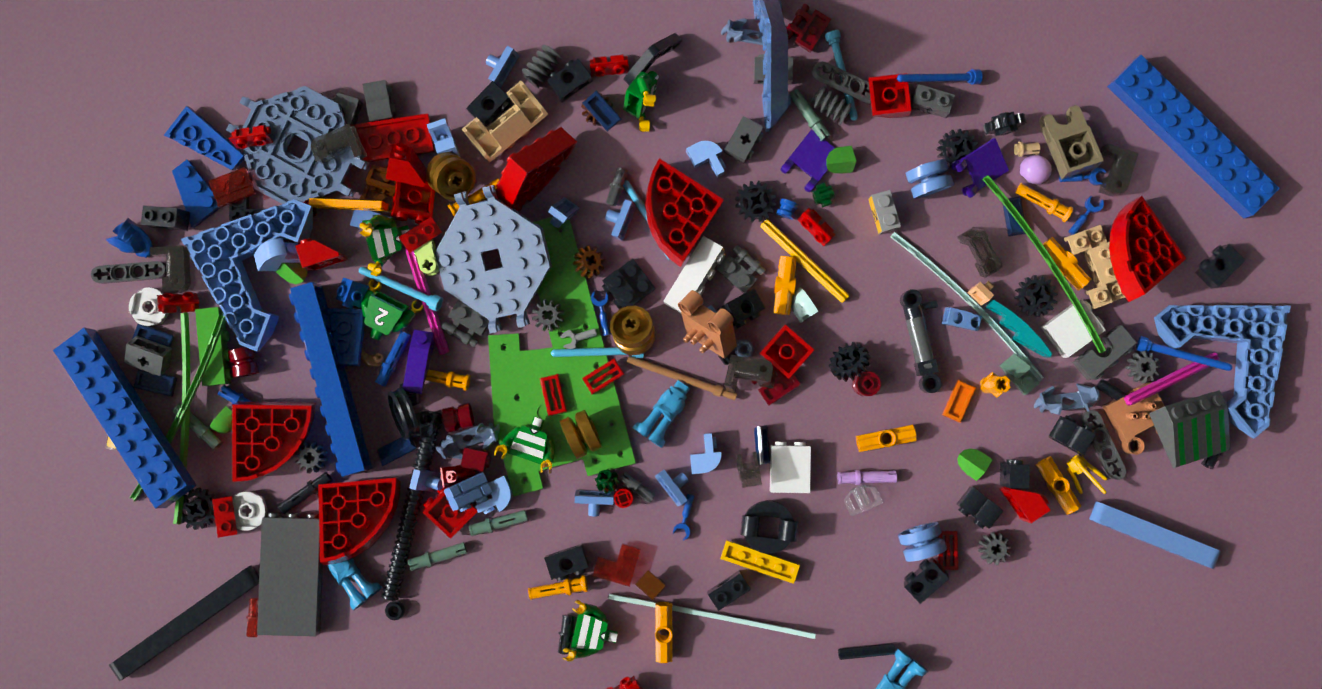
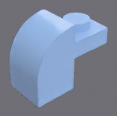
M446 119L427 124L437 154L450 152L460 157L454 136Z
M700 141L686 148V153L694 168L709 162L717 178L724 175L726 166L721 158H717L722 154V149L717 144L711 141Z
M283 238L272 239L261 244L254 254L258 271H277L281 263H300L295 247L299 244L284 243Z
M712 433L704 434L705 453L690 454L692 474L710 472L717 467L721 460V451L713 452V448H717L716 437H712Z
M507 475L488 483L492 490V498L475 506L478 513L483 511L484 514L495 510V505L500 512L510 504L513 493Z

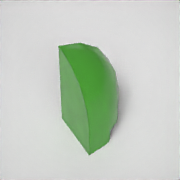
M852 146L835 148L829 152L826 159L827 169L832 173H852L856 164Z
M281 263L275 272L289 283L300 284L307 277L308 270L302 268L301 263Z
M225 406L210 425L213 431L219 433L232 432V406Z
M970 448L963 450L957 458L960 468L976 481L986 472L993 460L983 452Z

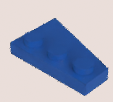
M186 159L172 170L185 210L190 212L189 222L192 228L198 226L224 205L190 160Z
M327 308L339 365L360 367L365 328V317L363 316L362 309Z

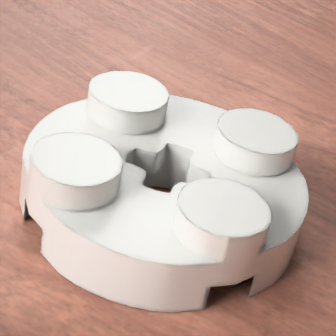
M143 288L131 297L129 311L137 323L144 326H155L165 321L169 313L162 314V312H158L157 295L164 294L162 291L155 288ZM150 302H152L154 308L153 310L148 312V309L145 308V305L150 304Z
M251 491L241 492L233 497L237 529L247 531L262 524V517L267 516V505L264 497ZM246 505L252 510L249 516H246V513L242 511L246 508Z

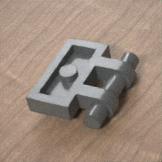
M736 245L733 251L738 256L733 259L728 254L716 270L744 294L757 280L752 275L753 272L757 271L762 275L766 269L760 265V261L754 260L745 248L742 249ZM742 259L751 266L748 270L739 264Z
M457 300L448 317L454 320L453 324L444 322L441 328L446 330L450 336L454 335L461 339L462 343L475 347L478 340L474 339L473 335L477 333L482 336L488 327L489 320ZM460 324L469 328L467 333L458 329Z

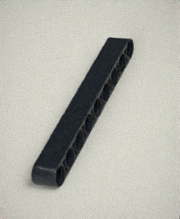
M252 565L245 568L109 664V667L119 681L125 679L259 584L258 573Z

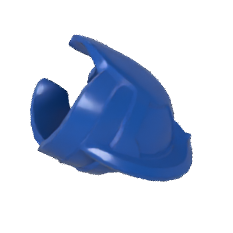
M129 218L114 228L113 232L117 236L106 239L109 244L117 247L120 251L136 253L139 257L147 258L153 252V245L149 236Z

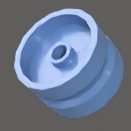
M946 159L922 164L905 173L908 183L921 182L911 188L914 199L922 198L954 186L951 175L939 176L948 170Z
M938 522L918 525L898 534L900 544L908 546L903 551L907 562L927 559L947 550L945 540L936 538L942 533Z

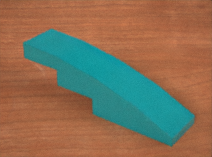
M991 300L988 302L986 308L1002 317L999 324L1015 332L1012 340L1044 358L1052 356L1051 351L1027 323L997 301Z

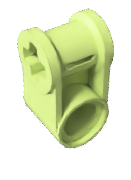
M433 239L414 250L420 270L429 276H434L439 272V267L435 256L436 246ZM429 262L433 264V265L430 267L431 270H428V269L426 268V267L429 266Z

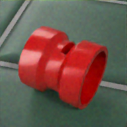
M628 488L618 489L614 494L615 504L620 508H627L631 505L633 501L631 490Z

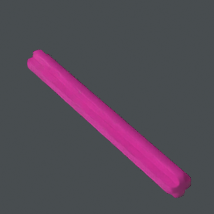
M405 248L418 291L430 296L431 293L425 275L419 268L415 252L409 253ZM422 301L431 331L434 334L438 352L440 355L449 353V348L436 311L429 309V306Z
M1217 353L1205 356L1220 361ZM1193 362L1126 395L1124 400L1128 406L1134 405L1210 366Z

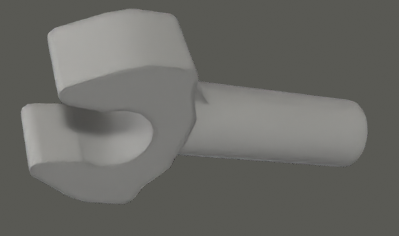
M595 328L578 334L567 330L560 337H571L572 342L563 347L575 349L578 341L597 336Z

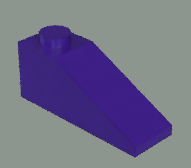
M414 329L403 383V389L406 392L418 394L423 392L435 345L432 332Z

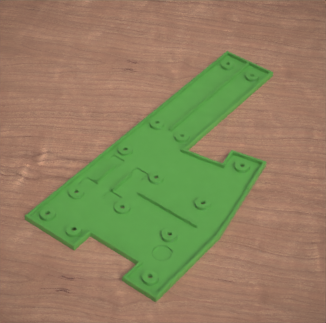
M550 217L533 222L543 228L552 263L550 271L542 281L543 283L538 290L542 307L544 306L543 300L545 299L548 305L551 300L555 301L554 307L557 304L561 305L557 312L564 311L565 314L559 315V317L564 319V322H556L560 325L559 329L552 325L553 332H550L549 326H547L553 346L551 348L520 351L519 333L488 335L494 426L500 425L498 441L501 444L505 436L515 427H521L522 425L530 427L533 417L545 420L541 431L549 433L555 449L552 467L583 459L587 476L598 474L602 470H612L636 462L614 382L591 394L582 379L598 369L596 364L599 367L608 362L607 355L553 357L551 355L552 350L567 349L563 346L572 342L571 337H560V332L564 333L567 330H571L575 334L594 328L596 330L597 336L578 341L575 349L604 348L586 278L585 276L581 277L582 271L575 272L578 266L572 264L576 260L573 256L575 253H578V248L570 219L562 223L560 228H557L550 223L552 219ZM552 311L544 313L545 319L551 320L553 318L551 316L553 315ZM610 366L589 378V383L608 372ZM559 374L560 382L564 385L562 391L567 412L548 416L539 378ZM612 374L594 384L592 388L594 389L611 379ZM552 379L558 407L562 409L556 380ZM547 380L545 381L551 411H554L555 408ZM585 409L597 429L602 448L593 452L585 442L587 455L577 459L565 437L560 421L570 417L575 425L578 426L575 414ZM506 453L504 463L513 497L543 489L539 474L541 464Z

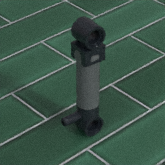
M910 289L901 295L900 304L904 310L914 354L916 376H922L919 380V388L923 392L935 393L941 388V380L934 374L939 372L937 361L933 356L923 310L937 308L938 302L933 300L921 303V293L915 289ZM908 295L914 296L915 303L913 305L907 302ZM929 378L934 381L932 389H928L926 386V381Z

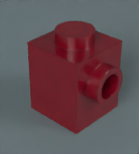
M465 447L460 467L485 471L486 468L490 467L491 463L489 452Z

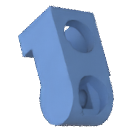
M945 307L941 324L979 331L982 316Z

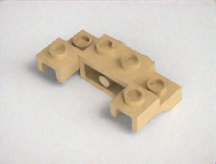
M522 81L506 92L515 105L492 124L485 128L476 117L462 129L489 163L504 150L513 147L516 143L515 141L520 137L526 136L532 127L548 115Z
M1101 225L1064 238L1065 242L1068 241L1072 251L1070 253L1075 255L1083 252L1096 285V288L1085 291V295L1090 297L1092 309L1125 298L1114 275L1109 251L1110 242H1107Z

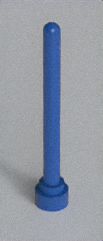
M971 69L967 73L900 74L897 76L899 82L967 81L971 85H979L983 78L980 69Z
M1144 336L1139 337L1136 346L1137 351L1149 352V350L1226 371H1230L1233 368L1230 363L1152 343L1148 337Z

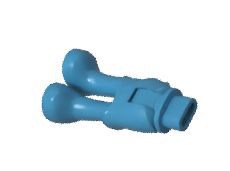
M677 380L674 386H670V389L668 388L661 395L657 403L652 407L653 411L644 422L635 423L632 428L644 437H647L660 415L663 414V419L648 438L651 442L663 448L665 444L664 434L676 415L682 412L685 406V399L687 398L686 394L690 388Z
M353 558L341 563L327 565L338 584L342 585L350 598V607L353 611L383 588L377 582L370 583L361 574L360 569L355 565ZM352 576L363 594L355 588L348 577Z
M897 649L895 652L896 660L888 674H884L883 679L875 689H906V686L916 675L924 676L928 671L908 654ZM908 665L899 681H894L901 670Z

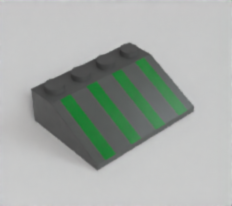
M1220 390L1170 404L1149 413L1173 468L1230 450L1228 407Z

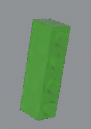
M220 307L195 309L200 363L218 316L224 314ZM226 320L201 380L202 386L231 384L233 379V372L229 366L230 358L228 351L230 350L228 349L227 342L230 336L228 330H226Z

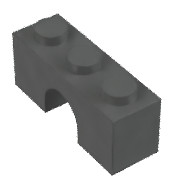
M1122 325L1115 326L1101 338L1107 346L1106 354L1103 357L1098 356L1093 350H1086L1072 362L1086 380L1099 379L1104 375L1103 371L1107 367L1115 366L1119 362L1118 358L1120 356H1125L1133 350L1132 346L1137 342Z

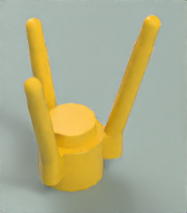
M1077 454L1066 463L1069 466L1066 470L1070 473L1080 494H1083L1075 472L1077 474L1084 472L1103 494H1106V490L1087 470V467L1106 481L1107 477L1087 462L1083 456L1081 457Z

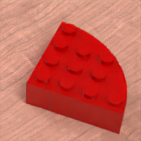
M559 127L556 130H550L543 138H537L533 144L525 145L518 153H512L507 159L506 167L501 172V179L496 184L497 198L511 209H515L518 212L522 210L521 206L525 204L527 199L531 202L560 170L558 166L563 160H567L577 141L562 127Z
M659 158L652 171L646 191L645 208L647 222L659 248L681 268L721 207L724 199Z
M1143 196L1125 205L1116 216L1110 233V258L1121 292L1130 302L1149 292L1184 262L1186 257Z
M236 402L232 404V482L248 481L264 476L278 469L293 457L310 433L315 417L316 403Z
M397 478L318 485L320 563L330 565L354 558L369 549L382 536L396 512L400 498L401 481Z

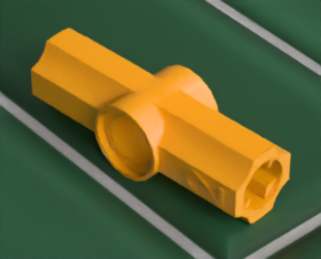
M1053 237L1043 243V246L1063 276L1066 277L1077 291L1090 282L1091 278L1078 265L1076 257L1069 251H1065Z
M780 256L778 276H776L774 293H776L774 314L790 315L792 295H794L796 278L794 277L797 258Z
M992 372L980 381V389L984 393H992L997 398L1011 388L1009 384L1010 379L1006 376H998Z
M913 424L856 436L859 452L916 441V432ZM885 433L890 435V441L887 444L882 442V435Z
M1049 456L1039 461L1036 467L1046 481L1049 491L1054 494L1065 514L1068 515L1077 511L1081 504L1071 490L1069 481L1063 477L1052 457ZM1060 480L1062 487L1060 490H1056L1055 483Z
M659 602L655 604L656 662L668 663L673 661L672 603ZM661 629L668 630L669 634L661 635L659 631Z

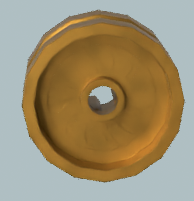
M450 152L440 153L433 157L426 169V180L429 186L445 199L455 201L454 194L466 191L469 194L476 181L473 167L458 155Z
M626 306L619 309L613 315L610 321V330L617 348L622 353L639 355L652 347L655 341V329L652 319L645 309L638 306Z
M585 409L575 414L578 426L575 425L570 417L560 421L565 437L577 459L587 455L585 442L593 452L602 448L597 429Z

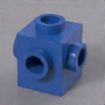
M343 278L341 285L337 289L336 300L342 301V306L353 309V306L361 308V302L369 286Z

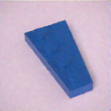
M189 106L183 109L164 134V136L177 141L183 146L189 147L230 170H236L245 158L243 152Z

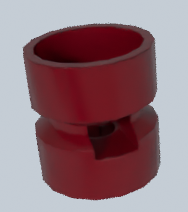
M242 347L228 351L230 362L235 364L232 366L234 378L259 373L258 365L253 361L256 357L254 350Z
M870 371L861 372V377L856 375L854 381H852V388L856 394L860 396H873L879 391L881 381L878 375Z
M470 403L458 405L457 409L454 406L442 409L443 422L447 433L458 431L460 427L463 429L475 427Z

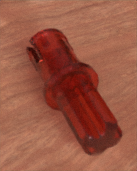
M249 598V610L246 616L248 619L247 637L253 638L258 636L259 598Z

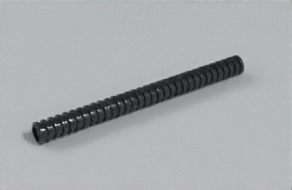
M430 411L435 417V431L419 441L420 447L417 448L419 452L416 453L417 458L414 460L416 461V464H413L414 469L430 470L429 465L432 464L430 460L433 459L432 453L435 452L433 448L436 447L435 441L438 440L436 436L439 435L438 430L441 428L439 424L442 423L440 420L443 418L441 413ZM407 489L409 493L406 494L407 499L404 501L406 505H403L404 511L401 513L403 517H400V529H397L399 533L396 535L397 540L394 541L396 546L393 547L394 552L391 554L393 558H390L391 564L388 566L390 570H387V581L384 582V593L381 594L383 599L390 601L399 599L397 594H400L399 588L402 586L400 583L403 582V571L406 570L404 566L407 565L406 559L409 558L407 554L410 553L409 547L412 546L410 542L413 541L412 535L415 533L413 529H416L414 525L417 523L416 518L419 517L417 513L420 512L419 506L422 505L420 502L423 500L422 494L425 493L422 490Z

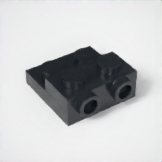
M633 258L602 280L604 283L602 288L608 295L612 293L616 299L613 302L618 309L634 306L656 289Z

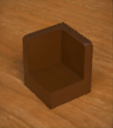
M649 570L635 583L652 600L666 586L664 581L660 578L658 579Z

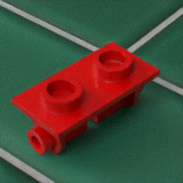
M623 54L610 56V62H607L606 56L593 57V59H590L591 77L628 73V57L623 56Z
M266 125L253 127L252 133H250L251 129L249 127L235 129L231 133L232 137H229L233 145L240 149L273 143V140L268 135L271 134V128Z
M808 208L797 220L803 228L807 229L814 236L817 242L825 246L836 235L834 233L835 230L826 222L820 225L818 222L822 218L814 209Z
M429 217L399 236V239L407 251L411 253L442 232L433 218Z
M184 292L183 294L164 293L157 295L158 312H162V314L177 313L176 306H180V312H195V309H199L200 302L197 293Z
M460 465L440 468L443 488L458 484L475 475L473 469L460 467Z
M232 496L212 499L217 537L237 535Z

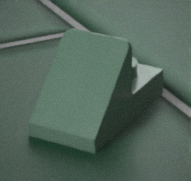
M1015 353L999 365L1023 395L1029 393L1040 383L1030 371L1031 367Z

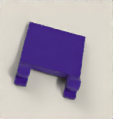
M811 129L780 170L786 174L795 164L811 177L804 187L807 192H811L828 170L826 159L829 152L835 149V147L826 140L821 142L817 134Z
M996 138L991 139L964 158L951 163L952 169L957 172H961L967 167L974 184L964 187L962 192L964 196L969 198L973 197L980 189L987 185L983 181L985 176L988 175L994 181L1009 171Z

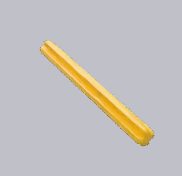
M766 219L760 227L792 257L797 258V262L840 302L843 303L849 297V294L769 219Z

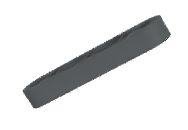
M823 61L812 68V75L816 80L867 104H871L870 93H868L870 92L869 82ZM821 67L823 68V72H824L823 75H821V74H820L821 71L818 70V69H820ZM835 74L842 77L841 84L835 82ZM852 82H856L859 85L858 92L852 90Z
M159 261L96 266L91 271V278L96 283L101 284L163 279L168 274V266ZM139 266L144 270L141 277L135 275V269ZM158 266L162 268L159 275L149 271V269H157ZM119 268H123L125 275L119 279L116 276V271ZM104 272L110 273V276H102V278H99L98 274Z
M1094 410L1085 411L1081 416L1082 424L1090 428L1094 427V425H1099L1100 427L1093 429V433L1102 431L1104 434L1102 441L1098 442L1094 439L1092 445L1107 476L1115 480L1122 479L1126 474V468L1101 415ZM1089 414L1095 416L1093 423L1087 421ZM1106 448L1112 451V456L1109 459L1103 456V451ZM1114 467L1120 469L1118 475L1112 474Z

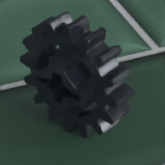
M1004 112L991 117L992 121L985 123L983 128L986 135L995 133V136H1004L1018 131V127L1025 125L1027 122L1024 113Z
M958 129L956 133L954 130H951L949 135L945 133L943 135L944 139L938 141L942 146L936 148L937 151H941L937 157L946 159L948 169L951 168L952 162L959 158H964L976 150L975 146L979 143L972 141L975 136L969 137V131L963 134L961 129ZM953 138H959V140L956 142L949 141ZM958 145H960V146H959V151H960V153H958V154L956 155V151H957L956 147H957Z
M750 181L749 187L743 184L744 190H738L737 192L741 196L735 197V200L739 202L735 205V208L741 209L738 214L744 213V220L750 217L752 223L755 218L759 222L762 221V217L768 219L767 213L773 214L774 210L771 207H775L777 204L772 202V200L776 199V195H771L773 189L767 190V183L761 186L760 181L756 185H754L753 181ZM754 189L758 190V192H756V193H750V192H748V191L754 190ZM764 194L768 198V204L764 201ZM758 195H760L758 201L759 204H756L753 208H751L753 205V200H755L758 197ZM743 199H744V201H746L747 204H748L747 210L745 209V207H744V205H743ZM756 210L764 211L759 214H753Z
M1033 275L1031 279L1029 277L1024 278L1025 283H1018L1021 288L1015 289L1019 295L1015 296L1014 299H1019L1016 306L1023 307L1021 309L1022 313L1028 311L1027 316H1032L1034 313L1035 317H1039L1040 312L1042 315H1046L1047 310L1054 309L1051 304L1057 303L1053 297L1057 296L1058 293H1053L1056 286L1049 285L1051 280L1044 281V276H1040L1038 279L1037 275ZM1030 284H1035L1032 289H1026ZM1033 293H1036L1039 299H1036V297L1033 296ZM1040 303H1045L1042 308L1037 309Z
M852 342L851 346L848 343H845L844 348L839 346V351L833 352L834 357L829 359L831 361L829 367L832 374L838 380L843 379L847 382L848 378L854 381L856 375L861 377L860 373L867 371L865 366L870 365L868 360L871 357L865 346L863 347L861 343L856 345L855 342Z
M201 487L184 495L181 524L186 522V528L193 526L194 530L199 529V527L204 529L207 528V524H213L212 518L215 519L212 498L215 496L214 493L208 495L209 490L204 489L202 491ZM193 496H198V498H195V501L189 500ZM200 516L206 517L202 521H197L200 518Z

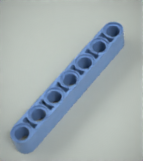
M1095 502L1089 517L1091 521L1212 569L1215 568L1221 552L1218 549L1100 502Z

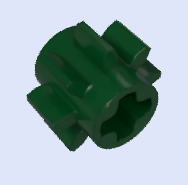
M825 182L816 185V190L812 191L816 205L821 204L822 208L831 205V200L835 199L832 186H826Z
M609 469L600 471L597 478H595L598 490H604L606 494L615 491L617 485L620 484L616 471L611 473Z

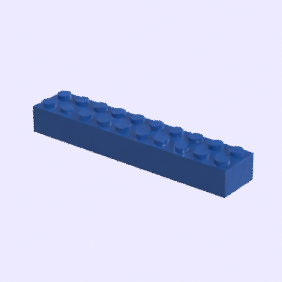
M1142 55L1132 60L1107 86L1243 219L1253 216L1280 189Z
M310 282L290 288L291 294H289L291 304L295 305L296 309L294 313L295 320L298 324L300 323L301 327L299 332L300 338L306 345L305 356L310 361L312 367L310 368V375L316 381L315 393L322 403L320 411L327 421V425H325L327 435L331 436V451L333 455L336 454L338 461L336 462L337 472L341 473L343 477L372 469L345 366H341L338 363L334 344L335 339L331 330V320L327 311L328 305L323 287L320 284Z
M84 327L53 350L155 509L167 508L197 486L96 330Z

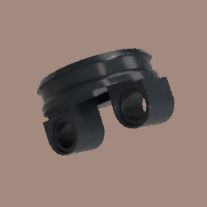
M403 383L399 384L400 387L397 390L388 393L391 414L399 433L404 439L409 440L411 437L418 436L424 438L434 433L435 417L433 413L422 411L415 414L412 406L420 402V394H409L412 392L404 391Z
M761 501L751 506L746 514L742 515L740 535H743L748 544L756 551L766 554L777 553L785 549L790 542H797L799 522L794 521L789 510L782 504L775 501ZM759 516L779 518L777 538L758 536Z

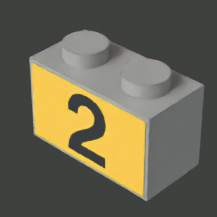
M890 190L873 194L868 198L878 234L894 231L901 227Z

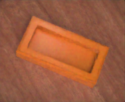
M957 380L942 415L961 423L976 388Z

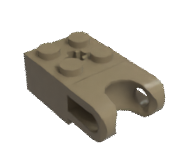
M1078 105L1071 106L1067 110V125L1057 123L1051 114L1041 116L1039 121L1040 128L1061 180L1096 169L1104 161L1091 128L1087 125Z

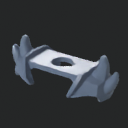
M746 18L736 21L728 20L727 25L721 30V35L727 33L726 40L728 43L733 37L734 42L741 41L763 45V32L760 33L759 31L748 30L742 27L747 21ZM755 35L758 36L759 39H752L749 36Z
M1078 383L1076 384L1079 390L1077 392L1053 395L1052 392L1055 387L1052 386L1040 393V397L1034 403V408L1039 407L1041 413L1046 409L1051 414L1060 415L1062 410L1086 408L1088 412L1090 407L1097 401H1101V395L1096 387H1088ZM1064 398H1069L1071 400H1074V402L1071 405H1066L1062 402V400Z
M489 422L488 426L480 423L476 427L453 435H447L446 440L442 439L441 447L436 446V450L444 459L455 458L462 460L463 455L459 450L484 442L483 451H487L498 440L500 425L498 424L494 428L492 422ZM465 435H475L471 441L463 440Z

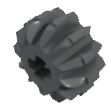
M545 299L543 300V307L540 303L536 304L540 308L539 311L536 309L532 310L533 313L538 314V316L532 317V320H539L535 325L537 328L543 324L542 331L545 332L547 326H549L550 332H553L552 325L559 329L560 325L556 322H564V319L559 317V315L565 313L564 311L557 312L561 307L560 304L554 307V300H551L548 305ZM546 311L548 313H550L551 311L553 312V315H551L553 318L551 320H544V313Z
M1140 351L1139 354L1133 353V359L1128 358L1127 360L1131 365L1125 367L1131 370L1128 376H1134L1133 381L1138 382L1140 380L1142 384H1145L1147 380L1149 382L1154 381L1153 376L1159 375L1156 369L1161 368L1160 365L1155 364L1159 359L1153 358V353L1151 352L1147 354L1145 351ZM1141 364H1144V366H1143V367H1145V370H1144V371L1141 370V369H1143V368H1141Z
M312 441L311 444L304 442V447L301 446L298 449L300 453H295L294 456L299 458L295 464H302L299 469L300 471L306 469V473L311 474L312 470L314 473H318L319 468H325L322 462H327L328 458L323 457V455L328 452L327 450L321 451L323 448L322 444L317 446L316 441ZM312 454V456L315 457V459L311 461V459L308 458V455Z
M990 532V538L987 535H983L985 542L979 541V544L983 545V547L978 548V552L983 553L980 556L981 559H987L988 564L994 562L995 565H999L1000 560L1005 563L1006 559L1004 556H1011L1007 552L1008 549L1012 548L1011 545L1007 544L1009 539L1003 538L1001 533L996 535L994 532ZM992 546L998 547V550L993 551L991 550Z

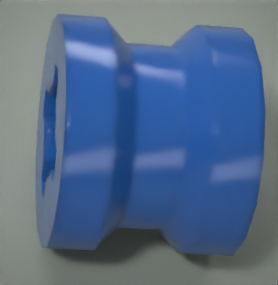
M781 199V206L776 214L794 220V212L798 209L799 204L787 199Z

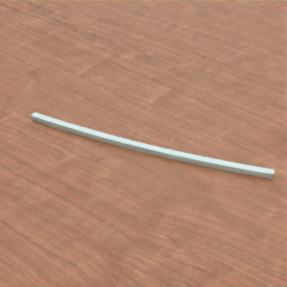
M892 233L891 238L926 265L978 315L982 316V319L998 334L1008 347L1031 367L1030 371L1039 382L1044 378L1011 338L961 287L897 233Z
M609 594L608 596L610 600L655 607V604L658 603ZM672 605V611L816 639V634Z

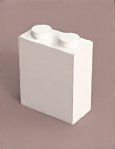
M1079 300L1097 334L1100 335L1105 331L1103 321L1091 311L1092 307L1087 301ZM1073 304L1040 327L1063 358L1070 357L1092 341Z
M775 442V445H770L771 493H810L811 446H806V442H794V446H787V442Z

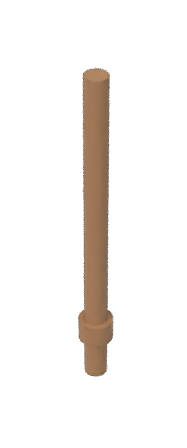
M630 355L627 359V363L712 392L715 396L720 397L721 395L732 400L736 399L737 393L724 389V386L718 384L715 386Z

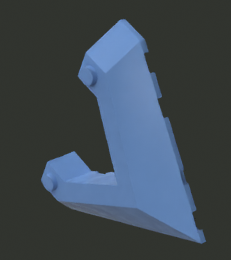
M753 0L755 20H760L758 23L760 33L763 32L762 42L763 51H765L763 56V75H765L762 102L765 132H769L787 111L788 106L791 105L790 94H788V34L782 15L781 0Z
M293 199L285 204L262 210V212L250 214L222 224L219 227H213L199 232V234L181 239L188 248L195 266L203 275L202 278L214 300L222 309L223 316L226 317V321L229 327L233 329L240 345L259 352L273 335L280 317L262 310L242 261L253 256L258 247L269 240L283 238V241L290 239L300 243V241L308 239L313 228V206Z
M1168 305L1154 317L1158 335L1170 348H1179L1191 338L1237 343L1233 398L1226 403L1229 422L1253 439L1269 427L1270 408L1273 407L1275 396L1273 391L1275 381L1278 380L1283 352L1282 344L1285 341L1287 330L1286 319L1287 314L1290 313L1291 306Z

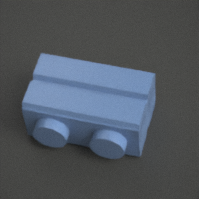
M482 472L445 489L444 493L447 500H449L452 510L459 509L460 512L471 508L470 503L476 501L477 504L488 500L487 496L492 494V490Z

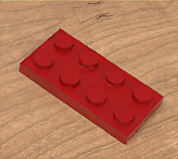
M429 114L353 125L357 157L366 162L386 160L390 157L392 145L399 143L412 148L417 155L435 152L433 139L427 128V124L430 123Z

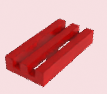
M614 358L582 379L591 394H594L625 374ZM610 365H615L614 368L589 383V378ZM618 370L619 374L598 387L592 388L594 384Z
M559 374L539 378L548 416L567 412ZM552 379L556 380L562 409L558 407ZM547 380L555 408L554 411H551L545 381Z
M942 531L937 538L943 539V535H945L947 546L945 551L946 566H943V553L938 554V563L944 570H959L958 531ZM949 535L953 537V566H950Z

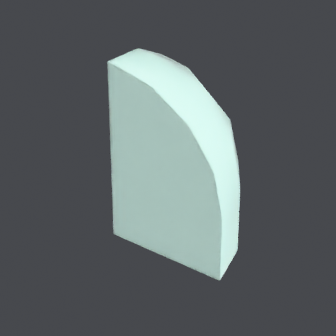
M799 287L792 296L791 307L801 323L817 313L818 310L806 292Z

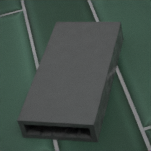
M268 513V516L262 517L257 635L316 637L320 634L323 564L320 563L319 514H307V517H299L300 514L288 513L287 517L280 516V513Z

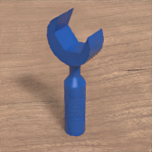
M1096 168L1089 175L1077 174L1062 180L1059 175V182H1075L1089 179L1091 184L1098 186L1103 183L1096 180V174L1098 172L1105 174L1106 171L1103 168Z
M1092 196L1086 199L1085 208L1087 211L1074 223L1068 231L1069 234L1074 235L1086 222L1089 213H1096L1103 208V199L1100 200L1097 207L1090 203Z
M594 291L591 295V301L595 306L600 307L599 317L603 336L611 335L607 314L603 308L608 302V295L606 293L604 300L597 301L594 298Z
M687 494V501L682 512V523L676 524L673 528V534L677 528L685 530L686 536L683 540H686L690 535V529L686 524V520L690 516L695 496L692 494Z

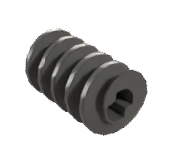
M544 44L541 46L543 52L538 50L536 52L538 57H532L533 63H527L529 69H522L524 78L536 88H539L537 81L544 82L541 77L542 75L549 76L546 70H554L551 64H559L556 58L562 59L554 49Z
M824 85L819 88L809 104L815 101L814 108L821 105L820 112L823 113L828 110L826 116L829 117L834 114L833 121L835 122L840 118L839 125H841L851 111V103L844 106L845 99L843 98L838 101V94L831 97L833 91L829 90L826 93V86Z

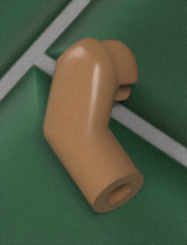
M362 349L361 361L367 367H376L382 365L384 356L381 353L368 355Z

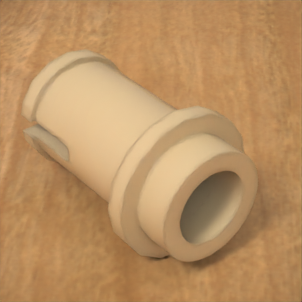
M1018 142V144L1014 145V154L1019 157L1023 155H1039L1040 151H1037L1040 150L1038 142Z

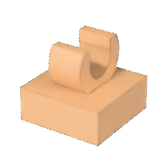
M989 281L985 285L979 282L967 293L982 306L994 296L990 291L994 286Z

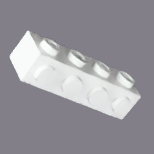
M703 236L663 302L681 313L678 303L691 290L702 295L705 290L704 285L706 281L712 279L715 274L714 268L717 263L721 264L725 257L724 248Z

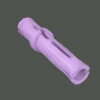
M855 470V472H838L837 480H839L838 484L851 483L855 485H860V483H896L897 474L896 470L870 472Z

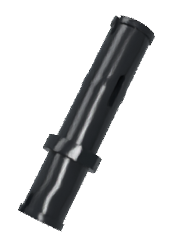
M324 472L313 481L309 480L306 486L279 503V510L286 514L311 495L318 494V485L329 484L333 481L329 473Z

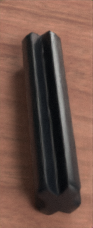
M892 643L838 649V657L840 660L886 656L894 655L896 650L895 645Z

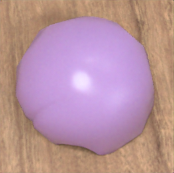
M1030 155L1020 165L1021 176L1028 183L1032 184L1046 182L1052 172L1050 162L1040 155Z

